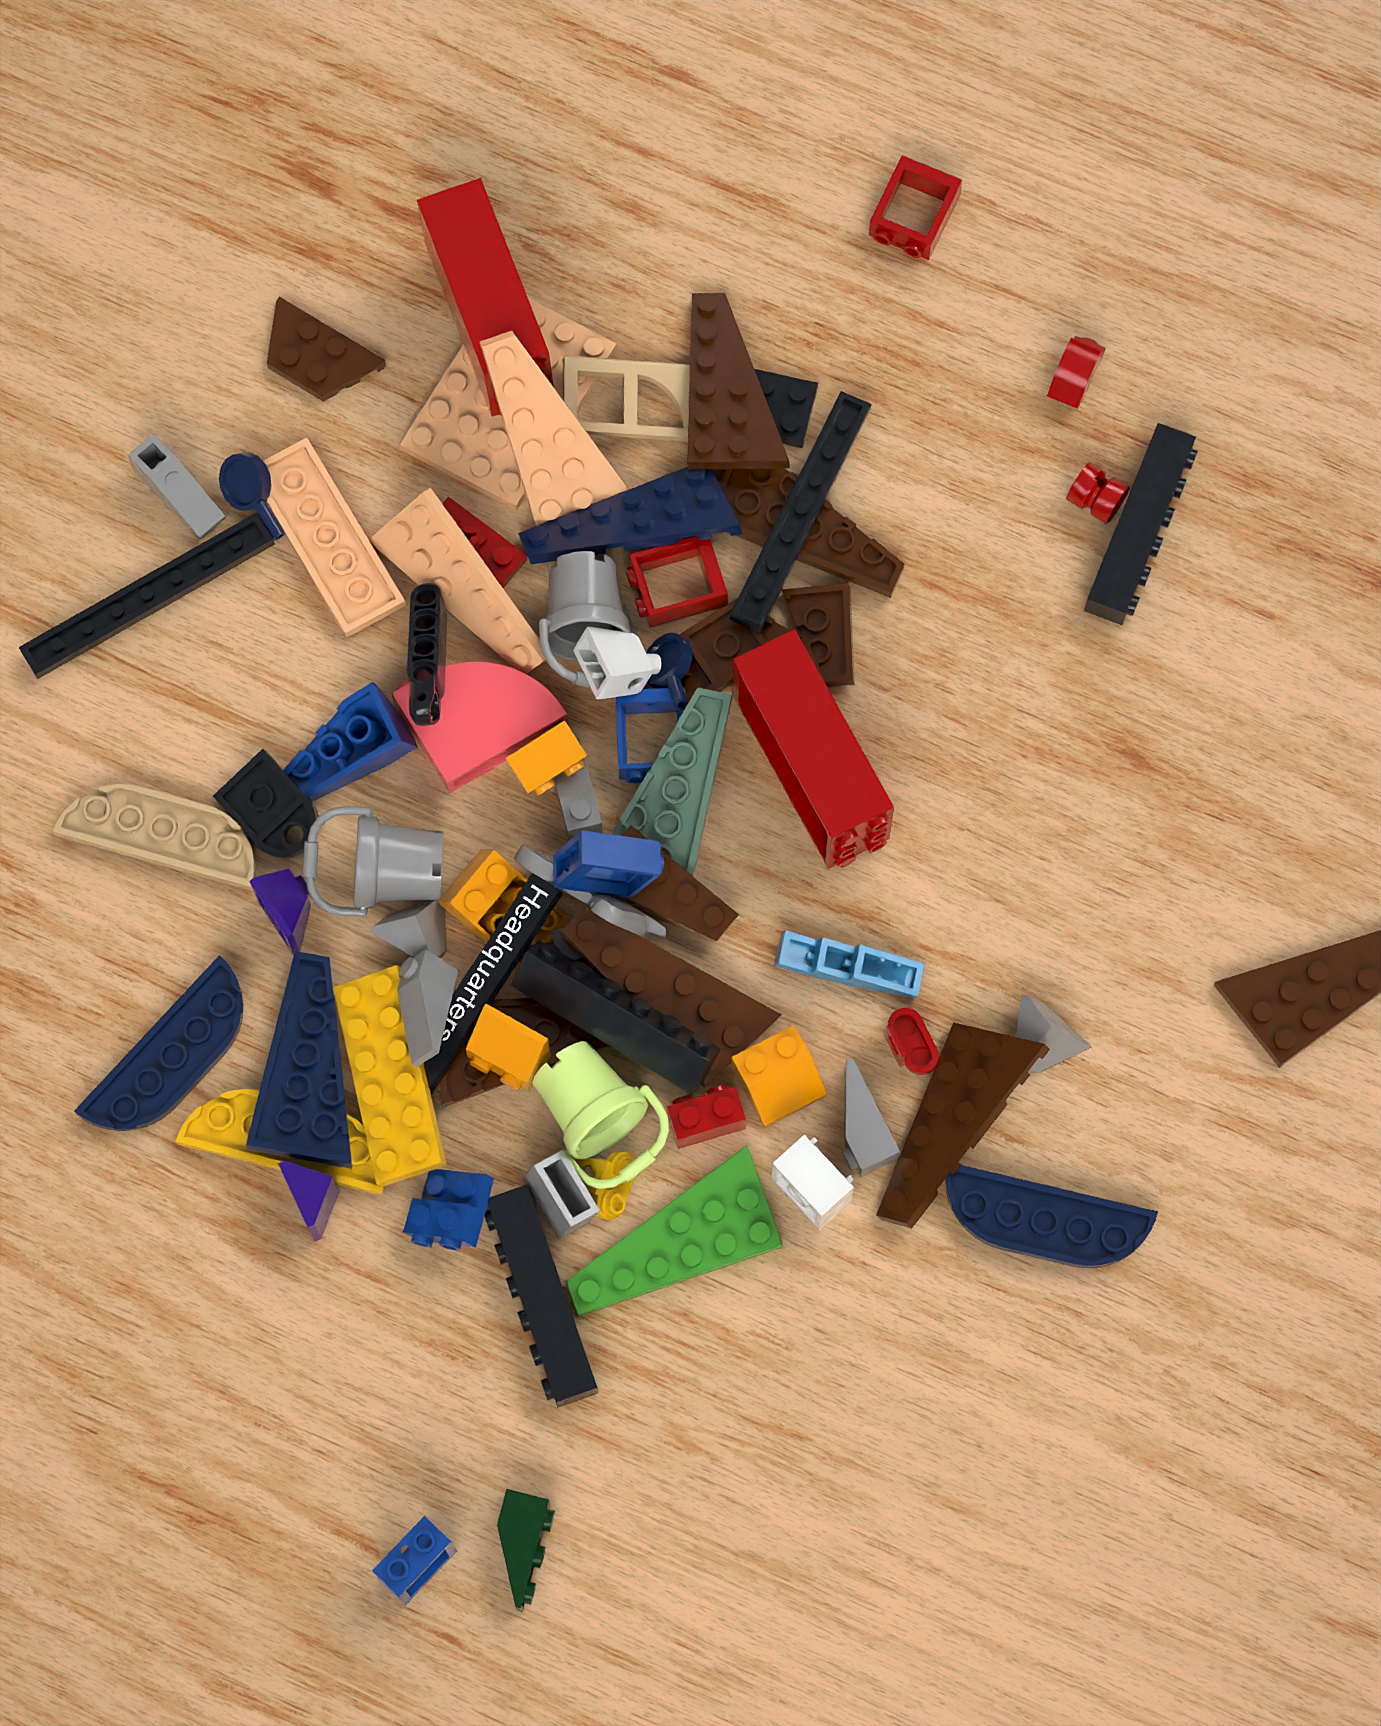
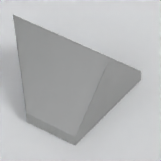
M425 900L389 914L374 925L371 930L373 934L412 957L426 949L441 959L447 950L445 909L437 902L438 900Z
M1021 995L1016 1037L1043 1043L1050 1049L1043 1059H1037L1029 1072L1039 1073L1092 1048L1048 1005L1028 995Z

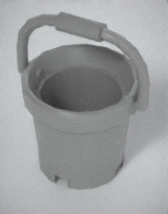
M581 551L561 555L557 558V567L555 568L551 564L549 565L548 611L546 619L542 618L539 621L542 652L550 667L560 676L571 680L572 684L591 688L584 672H572L565 669L557 662L554 656L565 660L578 661L573 649L587 627L631 633L629 620L622 611L615 562L607 555H604L605 562L595 560V552Z
M356 806L331 808L321 814L310 827L308 839L304 841L303 877L306 878L307 891L315 904L326 912L341 916L364 917L367 915L368 908H372L376 902L440 900L443 831L382 824L377 817H372L373 811L370 807ZM361 815L358 818L354 906L359 908L332 905L320 896L315 886L314 878L317 877L318 842L316 841L318 831L326 821L335 816Z

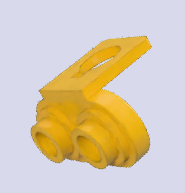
M615 1151L607 1160L594 1158L578 1159L577 1164L583 1171L588 1167H592L595 1179L606 1180L621 1174L620 1170L633 1161L635 1157L629 1152ZM636 1177L630 1182L625 1181L613 1188L598 1189L585 1185L589 1193L593 1195L592 1198L600 1210L596 1215L598 1218L614 1220L620 1216L626 1207V1201Z

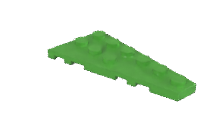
M746 1145L567 1280L578 1317L782 1248V1242L748 1146Z

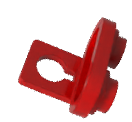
M911 1008L895 1010L889 1017L884 1037L899 1067L905 1065L911 1073L916 1075L929 1074L937 1066L939 1053L920 1014Z

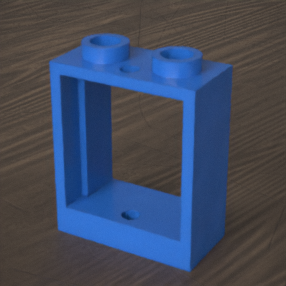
M669 688L642 689L638 694L616 697L619 780H626V782L634 784L641 783L654 764H627L626 714L677 712L678 722L684 710H677L675 708Z
M581 830L553 854V886L559 889L632 898L662 873L664 858L660 854V841Z
M424 1515L372 1572L406 1606L457 1551L452 1542ZM405 1545L408 1546V1548L403 1553H401V1548Z

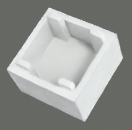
M803 1135L772 1163L771 1179L811 1222L821 1230L851 1203L854 1189L851 1183L854 1179L851 1175L845 1178L816 1147L818 1140L815 1137L809 1140Z

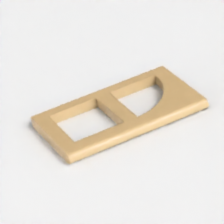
M564 356L562 359L563 401L576 418L578 375L623 378V424L579 421L588 435L688 441L690 364ZM638 379L654 383L670 396L679 412L682 428L637 425Z

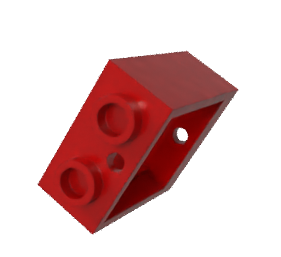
M902 155L870 219L869 236L882 245H893L903 249L911 257H922L929 260L961 195L963 180ZM900 184L943 201L927 235L884 218Z
M698 536L680 540L677 544L658 546L629 554L630 567L625 568L627 579L631 588L637 587L639 598H635L637 611L640 618L646 617L649 628L722 608L728 604V592L710 539L699 540ZM698 556L710 594L654 609L643 571Z

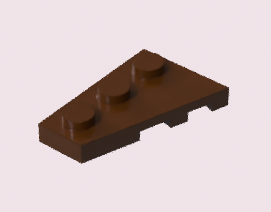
M849 583L782 589L801 640L826 686L855 685L851 588Z

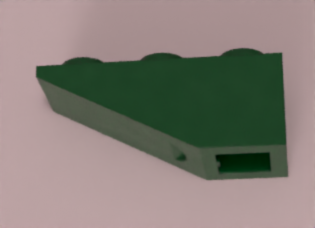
M506 1489L497 1527L517 1611L523 1612L524 1605H531L533 1601L536 1583L531 1582L534 1567L541 1568L546 1547L541 1546L540 1543L543 1532L551 1531L555 1511L550 1510L551 1503L549 1499Z

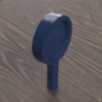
M251 452L237 453L226 458L219 473L220 489L225 500L232 507L240 511L255 509L273 540L282 538L285 532L266 503L272 486L266 464L259 456Z
M671 632L663 634L656 639L646 652V654H658L661 658L660 672L652 674L647 684L655 689L669 688L675 708L677 710H684L688 705L681 679L691 665L693 650L692 645L687 639Z

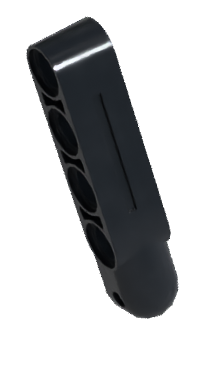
M425 583L415 587L410 596L407 675L410 682L409 711L412 720L419 726L435 725L440 720L441 699L445 693L447 613L440 588L432 583Z

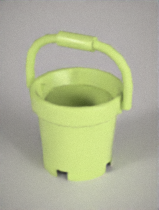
M585 1041L574 1043L556 1054L559 1061L552 1068L546 1062L534 1076L532 1084L564 1133V1146L566 1147L564 1152L585 1185L598 1189L613 1188L625 1181L630 1182L656 1160L655 1156L664 1147L669 1133L668 1115L662 1103L649 1086L644 1085L640 1089L637 1086H628L590 1044L588 1045ZM648 1100L654 1107L660 1120V1132L655 1144L650 1150L647 1148L620 1170L621 1174L612 1179L599 1180L588 1176L574 1159H587L596 1156L623 1139L644 1117L648 1108Z

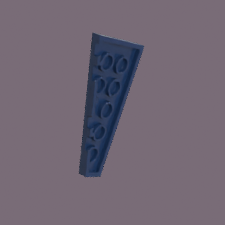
M685 467L591 504L585 509H578L522 531L518 535L530 563L538 564L557 561V558L561 555L572 552L592 551L595 552V555L606 554V549L623 547L624 551L677 544L681 538L698 536L699 540L712 539V534L730 532V536L741 535L742 530L712 469L688 470V467Z
M295 951L246 1147L247 1150L352 1169L330 958Z

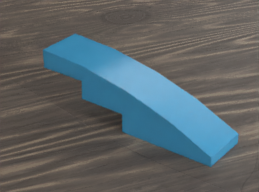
M787 930L781 933L774 964L775 967L840 984L912 998L918 997L925 965L918 961L861 944L854 947L824 937L819 940Z

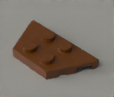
M280 296L276 300L267 357V366L271 371L324 402L337 395L341 389L350 388L359 383V378L374 370L379 372L386 367V362L383 358Z
M735 599L679 634L689 641L693 650L691 665L684 675L685 694L688 703L697 688L719 692L731 685L734 658L791 630L778 624L770 616L761 633L729 620L730 613L737 601Z

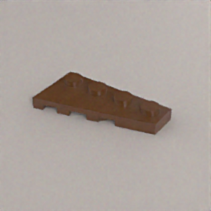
M632 825L622 835L649 840ZM660 849V854L664 858V867L661 875L634 897L627 899L714 941H718L739 914Z

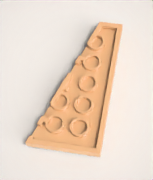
M513 331L479 342L536 526L578 509H585L591 504L629 490Z
M431 488L422 492L369 539L370 543L418 585L425 583L437 585L440 588L445 608L516 670L528 674L546 661L540 639Z

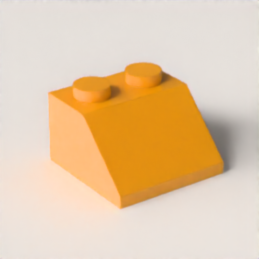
M564 720L506 757V760L527 793L530 794L535 791L539 796L556 785L553 779L561 773L565 772L567 777L585 767L582 760L588 756Z
M485 1004L466 1047L467 1055L471 1059L469 1063L473 1067L484 1073H488L489 1070L502 1076L500 1078L502 1083L516 1091L521 1087L529 1092L533 1086L534 1076L551 1056L548 1038L488 1004Z
M795 1025L731 1057V1068L764 1128L827 1096L813 1058Z

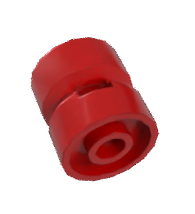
M1089 462L1075 479L1066 500L1080 509L1089 507L1090 515L1108 524L1123 504L1130 487L1115 477L1108 480L1104 470Z

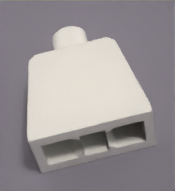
M587 627L573 649L596 699L638 694L642 691L651 675L658 674L661 670L660 656L658 654H646L638 636L633 633Z

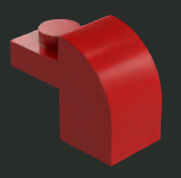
M1071 337L1059 362L1047 397L1078 409L1086 396L1093 374L1100 364L1106 348L1087 337Z

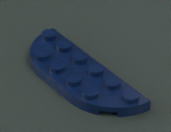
M220 955L74 1110L76 1115L94 1126L107 1130L131 1131L145 1128L170 1114L221 1060L235 1042L240 1031L244 1004L238 980L231 967Z
M961 1165L954 1175L949 1174L945 1179L946 1194L951 1210L959 1223L973 1237L984 1244L1000 1250L1077 1268H1100L1125 1259L1146 1240L1158 1214V1211Z

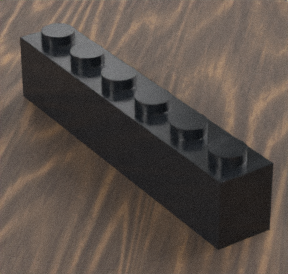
M1160 423L1157 424L1087 598L1085 612L1123 625L1126 615H1134L1140 597L1135 596L1138 585L1145 587L1152 569L1146 566L1150 555L1157 557L1164 539L1159 537L1158 534L1162 526L1169 527L1175 511L1174 508L1170 507L1173 497L1180 499L1187 481L1181 478L1185 468L1192 469L1198 450L1193 449L1196 436Z
M541 940L526 951L510 985L690 1094H693L705 1081L721 1049L713 1044L709 1037L691 1031L683 1026L677 1018L671 1015H664L654 1009L647 1000L641 997H634L621 989L617 982L611 979H604L592 972L585 963L572 960L562 954L555 945L544 943Z
M524 1185L489 1197V1209L485 1211L484 1217L489 1232L497 1230L500 1243L494 1244L500 1264L508 1263L512 1276L507 1277L506 1281L512 1299L520 1297L524 1310L517 1313L523 1331L531 1330L535 1344L530 1345L529 1349L535 1366L543 1365L547 1378L540 1381L547 1401L554 1399L558 1408L598 1394V1388L528 1186Z

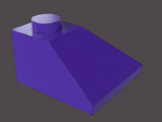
M290 869L254 877L249 882L258 903L294 956L295 951H301L311 909L305 880L301 875L295 878Z

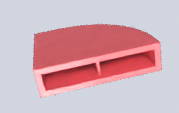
M463 662L447 665L445 668V693L441 699L440 720L435 725L419 726L412 720L409 711V679L400 683L396 687V691L392 692L394 705L404 718V721L449 793L507 761L506 757L564 720L568 725L566 711L546 687L527 674L501 664Z

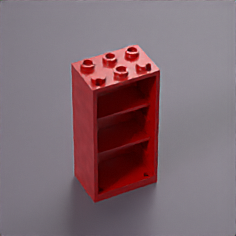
M479 178L417 199L428 253L491 417L501 415L479 343L480 341L513 331L554 387L548 348L482 179Z
M794 629L734 658L732 665V696L826 867L830 869L837 865L842 868L854 862L856 855L866 850L872 853L883 848L887 844L886 840L890 838L894 806L796 630Z

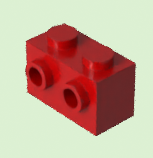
M718 1085L706 1091L707 1095L693 1098L692 1095L681 1096L672 1101L673 1105L667 1106L668 1120L677 1149L746 1129V1118L736 1086L727 1088L726 1085Z

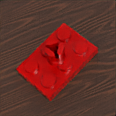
M448 496L442 503L496 580L504 588L528 560L527 554Z

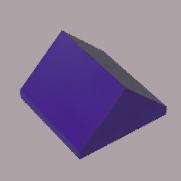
M285 1160L278 1163L314 1241L322 1239L339 1194L333 1177Z

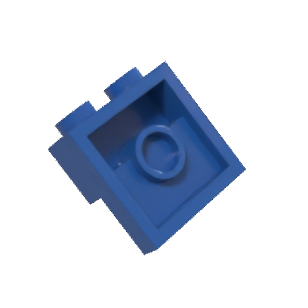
M442 1169L429 1171L422 1198H412L403 1233L412 1237V1243L423 1247H432L433 1242L440 1243L439 1245L443 1248L460 1251L461 1246L476 1247L494 1178L487 1174Z

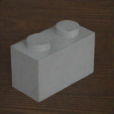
M564 1150L533 1165L523 1177L524 1182L559 1239L585 1226L600 1212Z

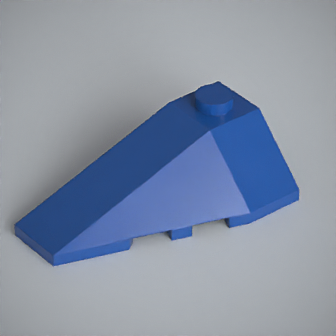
M374 682L344 699L336 708L338 710L337 713L326 725L322 724L316 731L317 736L306 749L299 751L285 767V772L311 801H315L380 770L418 748L404 718Z

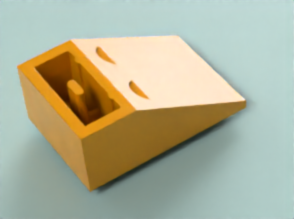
M480 849L437 902L463 926L487 943L524 887L527 879L494 849ZM555 906L527 950L539 940L549 943L552 940L551 930L561 928L569 918ZM524 955L516 965L518 968L523 960Z

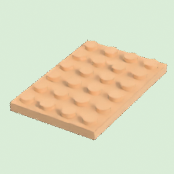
M528 298L549 351L554 388L563 400L562 359L564 356L611 359L617 350V343ZM463 344L401 441L400 450L517 511L526 494L501 415L491 417ZM578 375L577 413L600 376Z

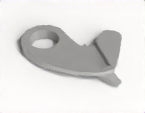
M522 844L514 860L535 875L553 884V859L528 845ZM562 889L588 904L592 912L618 927L645 938L649 932L663 937L666 935V928L614 896Z

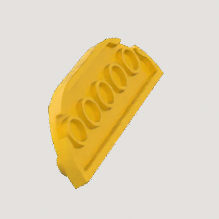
M240 1089L228 1091L210 1100L202 1107L200 1105L184 1122L175 1141L177 1145L280 1171L278 1163L285 1160L332 1176L336 1185L383 1196L385 1186L380 1187L376 1185L364 1126L348 1114L347 1123L352 1169L247 1150L246 1142L260 1090Z

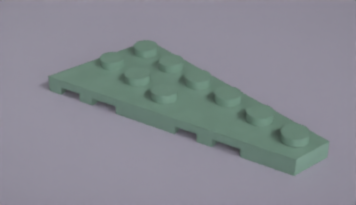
M703 688L696 689L676 723L677 725L667 742L663 745L657 759L649 772H647L612 835L622 836L628 827L632 825L649 840L660 841V849L693 877L732 701L731 694Z

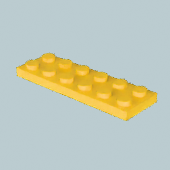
M398 965L333 987L376 1185L380 1187L447 1166L424 1064L422 1063L418 1067L411 1064L397 991L401 978L399 974L401 967Z

